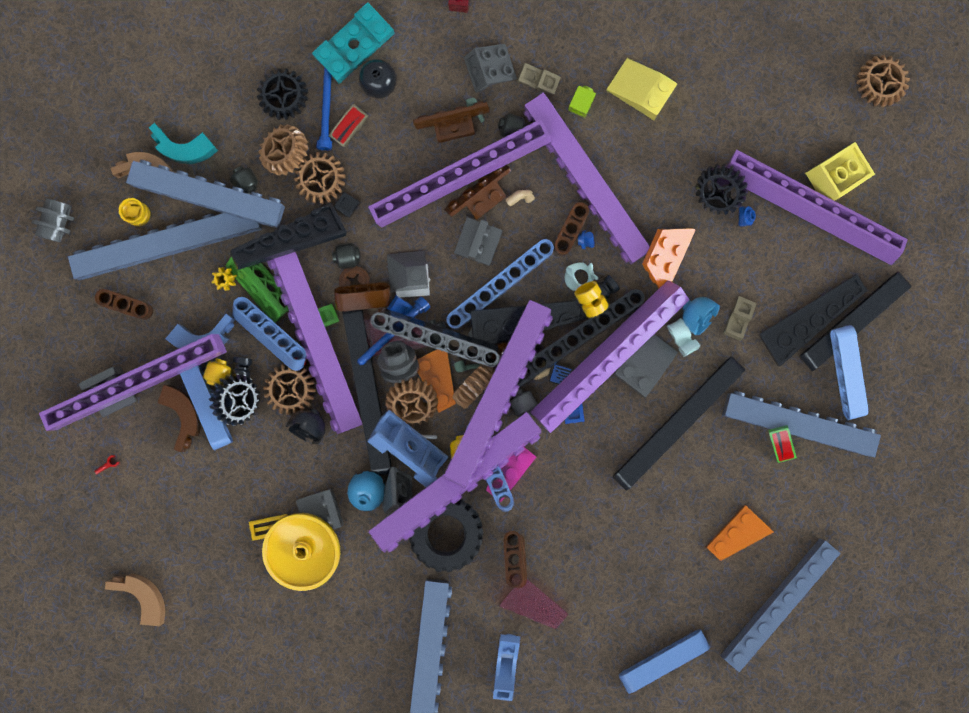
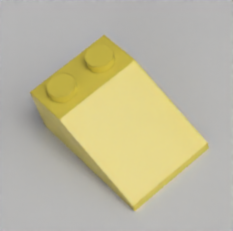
M627 58L610 83L607 91L647 117L655 120L677 86V83L662 73Z
M856 142L805 173L816 192L834 201L875 175Z

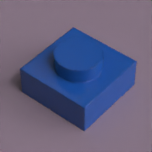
M396 295L387 309L406 315L413 306Z
M582 404L565 419V424L585 421Z

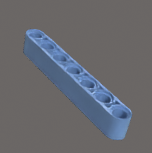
M547 239L539 241L450 312L446 319L448 326L454 330L463 327L471 320L470 314L465 311L467 304L475 305L476 310L485 309L548 259L554 250L552 242ZM541 245H548L550 252L547 254L540 252L539 247ZM531 256L535 259V264L529 266L525 263L524 259ZM517 268L520 271V276L517 278L512 277L509 273L510 270ZM503 280L506 286L504 289L499 290L495 287V282ZM488 292L491 298L489 301L484 302L480 299V294ZM452 316H459L461 322L459 325L453 326L450 324V318Z

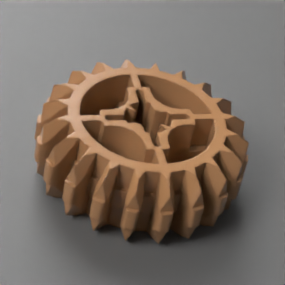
M881 55L880 58L875 56L872 58V61L867 60L865 62L866 65L860 68L862 72L857 74V77L860 79L856 81V84L862 85L858 88V91L864 92L861 98L867 96V103L873 100L874 106L880 103L881 107H885L886 104L892 106L894 102H899L901 100L900 97L906 94L904 90L909 88L906 83L910 81V78L905 77L908 71L902 70L905 64L899 66V59L892 61V56L886 59L885 55ZM874 68H883L880 73H871ZM882 77H883V79H884L883 82H886L884 85H883L882 81L880 80ZM886 88L895 89V91L892 94L883 95V92L886 90Z
M280 124L279 128H273L272 133L268 132L267 138H263L264 143L260 144L262 149L258 151L261 155L259 159L264 168L270 173L287 176L288 172L293 173L294 168H299L301 162L304 163L303 157L308 156L305 151L309 148L306 145L308 141L304 133L297 127Z
M319 152L316 153V158L309 154L310 160L307 161L304 157L303 161L305 164H299L301 171L295 170L294 172L300 176L294 178V181L299 183L295 187L296 189H302L299 194L301 196L306 194L305 199L307 201L312 197V202L315 204L319 198L320 204H324V198H326L329 203L331 202L329 196L332 195L336 199L337 195L335 192L342 193V189L339 186H345V182L340 180L345 179L346 175L340 173L344 171V168L339 167L341 164L339 160L334 162L335 157L333 155L328 159L327 153H324L322 158ZM318 164H326L333 168V170L322 171ZM312 167L313 174L305 181L306 173ZM317 171L319 172V174L322 175V183H323V186H322V184L317 180V179H318V173H317ZM335 176L333 185L328 189V180ZM307 186H320L322 192H313Z
M282 364V371L275 367L276 375L271 372L268 374L272 380L265 379V382L270 385L269 387H263V390H269V393L264 394V397H271L267 404L275 403L272 407L273 410L280 407L279 414H283L286 409V415H290L291 409L295 413L298 411L297 408L300 410L305 409L303 404L306 406L311 405L307 399L314 400V396L309 394L310 392H316V389H310V386L315 384V381L308 382L312 377L311 374L304 376L307 369L304 368L299 372L300 370L295 371L289 367L287 369L285 364ZM289 373L297 375L295 379L288 383L280 378ZM301 380L304 384L303 396L298 391V385ZM276 383L281 387V394L278 399L275 394ZM293 384L292 390L295 394H287V388L284 385L291 386ZM290 396L299 400L294 405L288 406L283 404Z
M481 364L455 391L452 398L463 409L467 408L486 389L495 372V368Z
M419 377L416 381L409 378V381L406 382L405 380H401V383L396 382L394 386L389 388V392L386 394L387 411H392L405 423H411L412 426L415 423L421 426L422 421L428 422L429 417L433 418L434 412L437 410L438 398L436 391L433 390L432 384L427 385L426 380L420 382ZM420 397H424L427 403H424ZM397 400L401 402L403 407L397 403Z

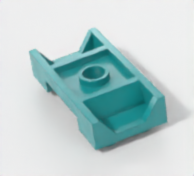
M368 2L354 14L355 17L328 42L325 40L312 52L313 57L326 68L338 84L346 79L395 34L394 29ZM357 40L359 46L356 49H351L349 47L350 41Z

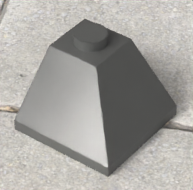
M425 250L387 254L390 292L428 288Z
M396 467L390 468L384 490V501L382 502L383 511L389 516L413 498L412 477Z

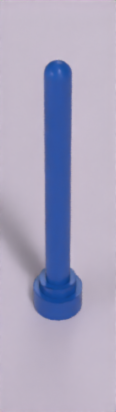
M324 67L321 136L317 140V149L330 151L332 150V141H330L329 137L332 75Z
M420 296L415 301L414 308L406 315L414 318L419 313H425L431 307ZM399 321L396 324L398 328H404L402 322ZM386 333L358 359V364L364 365L395 335Z

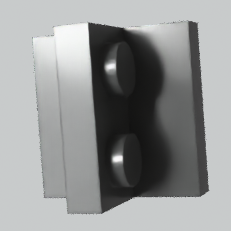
M467 217L454 254L490 266L503 230L488 225L487 221L481 220L479 222Z

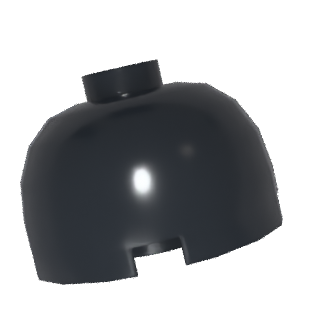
M374 59L363 65L359 74V83L366 95L381 99L389 96L394 91L397 76L395 70L388 62Z
M312 408L310 410L302 409L296 411L285 425L286 427L290 426L289 431L296 437L306 441L305 438L313 440L312 444H319L326 429L324 420L320 417V412Z

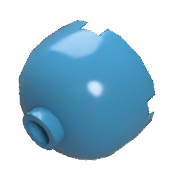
M707 297L689 300L683 306V321L690 332L694 335L703 333L712 323L709 322L712 315L716 317L720 305Z
M364 471L362 474H356L348 485V499L358 510H374L383 502L385 484L383 479L376 473Z

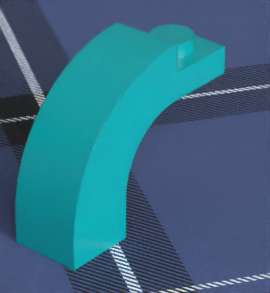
M155 123L149 127L153 132L151 137L158 144L155 148L174 162L196 164L207 160L218 151L203 132L189 143L176 144Z

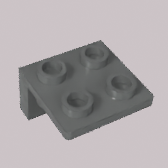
M505 44L474 48L463 57L475 93L482 92L491 84L517 79Z
M111 367L79 383L82 391L93 389L123 375L122 367ZM132 395L99 410L102 417H106L136 402L137 399L135 395Z
M333 488L296 500L299 513L318 516L326 521L332 529H337L344 525Z

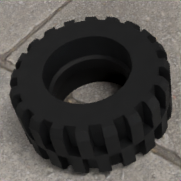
M462 499L455 504L449 503L445 506L446 510L442 514L432 516L429 519L430 523L423 528L420 526L414 530L415 534L409 538L412 552L429 569L431 567L438 572L460 570L465 565L470 564L480 550L483 540L482 522L476 510ZM448 515L455 517L464 528L465 534L462 544L450 552L437 550L432 546L428 538L430 524L440 516Z

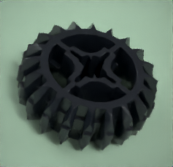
M280 68L277 69V74L273 70L270 71L272 76L264 75L266 81L259 82L263 87L257 88V91L261 93L257 95V99L262 100L259 102V106L264 107L263 111L265 113L269 112L271 118L276 115V119L280 120L283 115L284 119L288 120L289 114L292 118H295L294 112L297 111L298 114H301L299 107H306L302 101H308V97L305 95L309 91L305 88V81H302L300 75L296 77L295 71L289 73V70L285 69L284 73H282ZM284 81L292 82L296 85L297 89L287 88ZM277 83V87L269 93L270 88ZM282 88L285 91L283 100L280 97V95L282 94ZM297 96L295 101L288 106L289 100ZM269 99L280 101L281 108L272 106L269 103Z
M717 163L714 168L709 166L707 171L703 170L695 186V189L698 190L696 196L700 197L699 203L704 202V208L710 207V213L717 210V215L721 211L725 215L728 214L729 210L732 213L735 212L736 208L739 209L742 203L745 202L746 195L748 194V190L745 189L748 183L743 182L745 176H739L740 170L734 172L733 166L728 169L726 163L722 165V168ZM709 180L712 181L713 186L710 192L708 191L707 182ZM735 187L736 196L732 199L730 191Z
M236 373L233 375L228 374L225 378H219L220 384L215 383L216 389L210 391L213 394V397L209 398V401L213 402L209 406L210 409L214 410L212 414L217 416L218 421H223L226 425L237 426V424H244V420L251 421L250 415H256L254 409L259 408L256 403L261 401L260 398H257V395L260 394L258 390H255L257 385L252 383L253 380L247 378L246 375L240 376ZM239 385L237 388H234L233 391H229L231 387ZM237 408H241V410L237 413L231 414L233 411L235 412Z

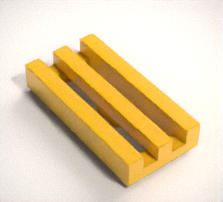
M287 514L250 521L252 541L264 539L266 534L256 536L255 532L268 530L273 526L268 525L254 528V525L280 520L287 516Z

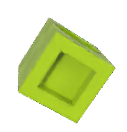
M578 86L568 111L586 118L596 95L593 89L588 86Z

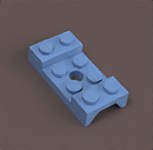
M390 410L380 417L368 440V443L381 453L388 450L414 470L413 478L426 488L437 480L436 474L448 458L445 453Z

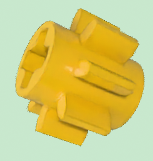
M221 267L218 268L219 273H212L214 276L212 283L217 285V290L224 288L225 291H228L230 286L236 285L234 278L237 275H232L231 268L225 270Z

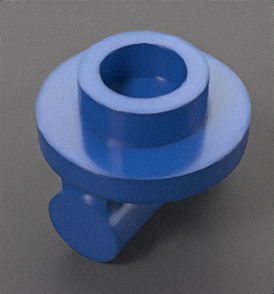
M750 206L740 207L739 226L752 225L756 218L755 211Z
M583 230L582 234L578 235V245H581L582 249L595 246L592 232Z

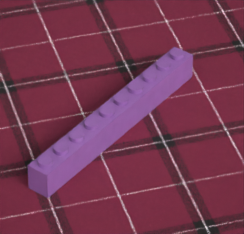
M544 92L525 104L524 116L529 122L532 121L533 123L540 119L543 120L552 142L545 145L550 153L554 152L557 157L555 160L561 169L565 168L568 173L566 176L570 183L576 184L579 189L577 193L581 199L587 200L589 203L588 208L592 215H597L600 219L598 223L601 228L609 232L611 243L615 247L618 246L620 248L622 259L632 265L645 256L650 246Z
M540 119L369 206V209L376 224L382 228L552 142L543 120Z
M736 150L727 163L728 169L733 166L734 172L740 170L739 176H745L743 182L748 183L745 189L874 257L892 265L903 254L908 239L756 159Z
M296 252L267 261L269 268L274 271L275 284L282 291V302L289 309V320L296 327V338L298 341H301L306 351L305 359H308L310 363V374L317 381L316 389L318 394L322 395L324 399L323 407L331 417L330 425L333 431L340 434L363 425Z
M669 280L661 286L530 412L535 419L550 433L558 427L690 300L682 288Z
M529 300L446 470L445 479L466 489L468 485H473L477 476L474 474L477 466H482L485 460L483 454L486 449H490L494 441L491 437L494 431L498 432L501 427L502 421L500 419L503 413L507 414L511 403H509L511 396L515 397L518 392L519 386L517 383L520 378L524 379L528 370L526 365L528 361L532 362L536 354L534 348L536 344H541L545 335L542 332L545 326L549 327L553 316H550L551 309Z
M210 334L39 413L46 431L58 430L218 357L227 351L220 335Z
M526 412L493 437L494 441L490 449H486L483 454L485 460L482 466H477L474 474L477 476L472 486L468 485L466 489L445 479L443 475L369 531L370 535L383 552H392L399 546L397 544L403 538L407 540L413 536L416 528L419 526L421 528L425 527L430 523L429 519L435 514L439 516L446 510L445 506L451 502L452 504L458 502L462 498L461 494L466 490L470 492L478 486L477 482L482 478L486 480L492 476L495 468L498 466L499 468L504 467L509 462L508 459L511 456H518L525 450L524 446L528 443L532 445L538 441L541 429Z

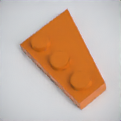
M436 349L417 359L419 363L418 374L422 382L426 380L427 385L432 384L433 390L437 393V411L440 413L455 405L456 401L452 398L454 389L448 353Z
M744 505L711 540L706 548L722 561L774 533V531Z

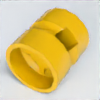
M128 198L120 204L119 215L131 225L143 226L150 219V210L141 201L135 198Z
M596 281L584 283L574 292L578 302L582 304V309L587 317H595L603 313L609 306L604 295L601 294Z

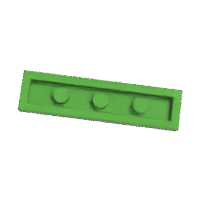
M232 257L229 259L225 267L232 269V275H237L235 277L236 280L274 323L278 322L289 309L288 307L284 308L279 303L282 291L280 287L276 286L271 273L262 263L237 270ZM254 270L260 271L263 274V278L257 277L254 274ZM267 284L272 285L275 288V292L269 291L266 288Z

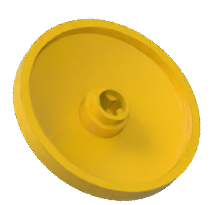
M294 513L278 520L267 532L263 542L262 556L268 573L276 582L292 590L306 591L323 585L331 578L339 564L340 544L335 531L326 521L312 514Z

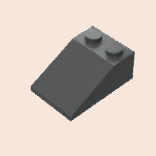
M654 334L613 375L645 398L657 384L678 352Z

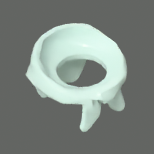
M575 263L566 268L564 278L568 288L575 291L583 285L578 284L574 273L579 269L587 272V282L598 280V277L594 274L592 263L589 266L584 263Z

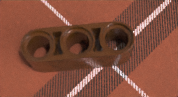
M576 203L572 207L555 241L554 251L556 254L565 256L570 252L589 213V208L585 203ZM582 208L585 215L578 217L575 214V209ZM568 225L575 226L576 233L569 234L566 231V227ZM565 242L568 245V249L566 251L559 250L558 243Z
M379 282L337 287L334 289L335 308L338 311H352L387 307L390 305V285Z
M101 289L95 294V301L98 305L126 315L146 320L153 314L152 306L146 302L107 289ZM105 294H109L110 297L107 303L103 302ZM123 300L128 302V306L125 309L121 308ZM141 306H145L146 312L144 315L139 314V309Z
M509 531L504 536L506 582L512 588L521 589L527 583L525 540L520 533ZM516 535L518 542L515 545H511L510 539ZM514 555L519 556V562L516 565H513L511 562ZM519 574L520 582L514 585L513 577Z

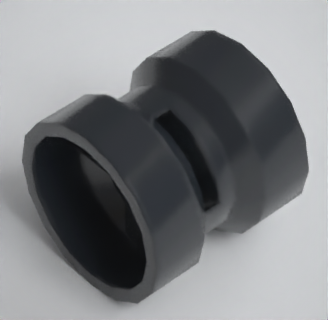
M607 275L603 282L597 283L601 294L604 295L606 300L610 298V294L620 290V287L610 275Z
M233 356L234 368L231 370V375L236 373L250 378L251 372L249 367L252 365L253 359Z

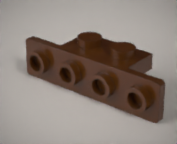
M476 102L473 106L469 107L459 106L448 112L439 111L431 116L422 115L414 119L413 123L417 130L435 126L437 141L442 143L475 135L472 117L490 113L487 102Z
M505 165L480 178L475 186L466 189L462 196L448 203L444 209L446 213L452 217L466 206L476 220L507 197L497 182L511 172L510 167Z

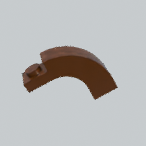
M163 385L157 403L172 408L179 415L181 429L173 450L185 452L192 443L190 436H199L201 422L188 394L176 387Z

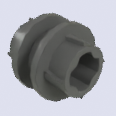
M46 198L43 207L36 206L35 211L41 212V217L39 221L32 219L31 222L37 225L35 236L60 243L63 234L70 235L71 231L65 229L66 221L74 222L75 218L69 216L71 206Z
M393 341L382 348V353L378 357V365L385 381L394 385L395 383H401V380L409 381V378L415 380V375L419 370V363L416 359L415 350L412 347L405 345L402 341Z

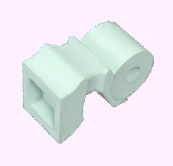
M681 318L667 325L683 357L699 349L700 344L696 339H691V332Z

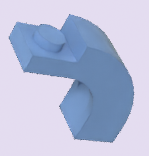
M225 314L211 332L199 336L191 333L183 325L177 324L165 339L180 349L210 334H219L223 344H225L229 339L223 334L225 332L229 333L233 329L235 319Z
M501 634L493 699L512 701L520 636L513 634Z

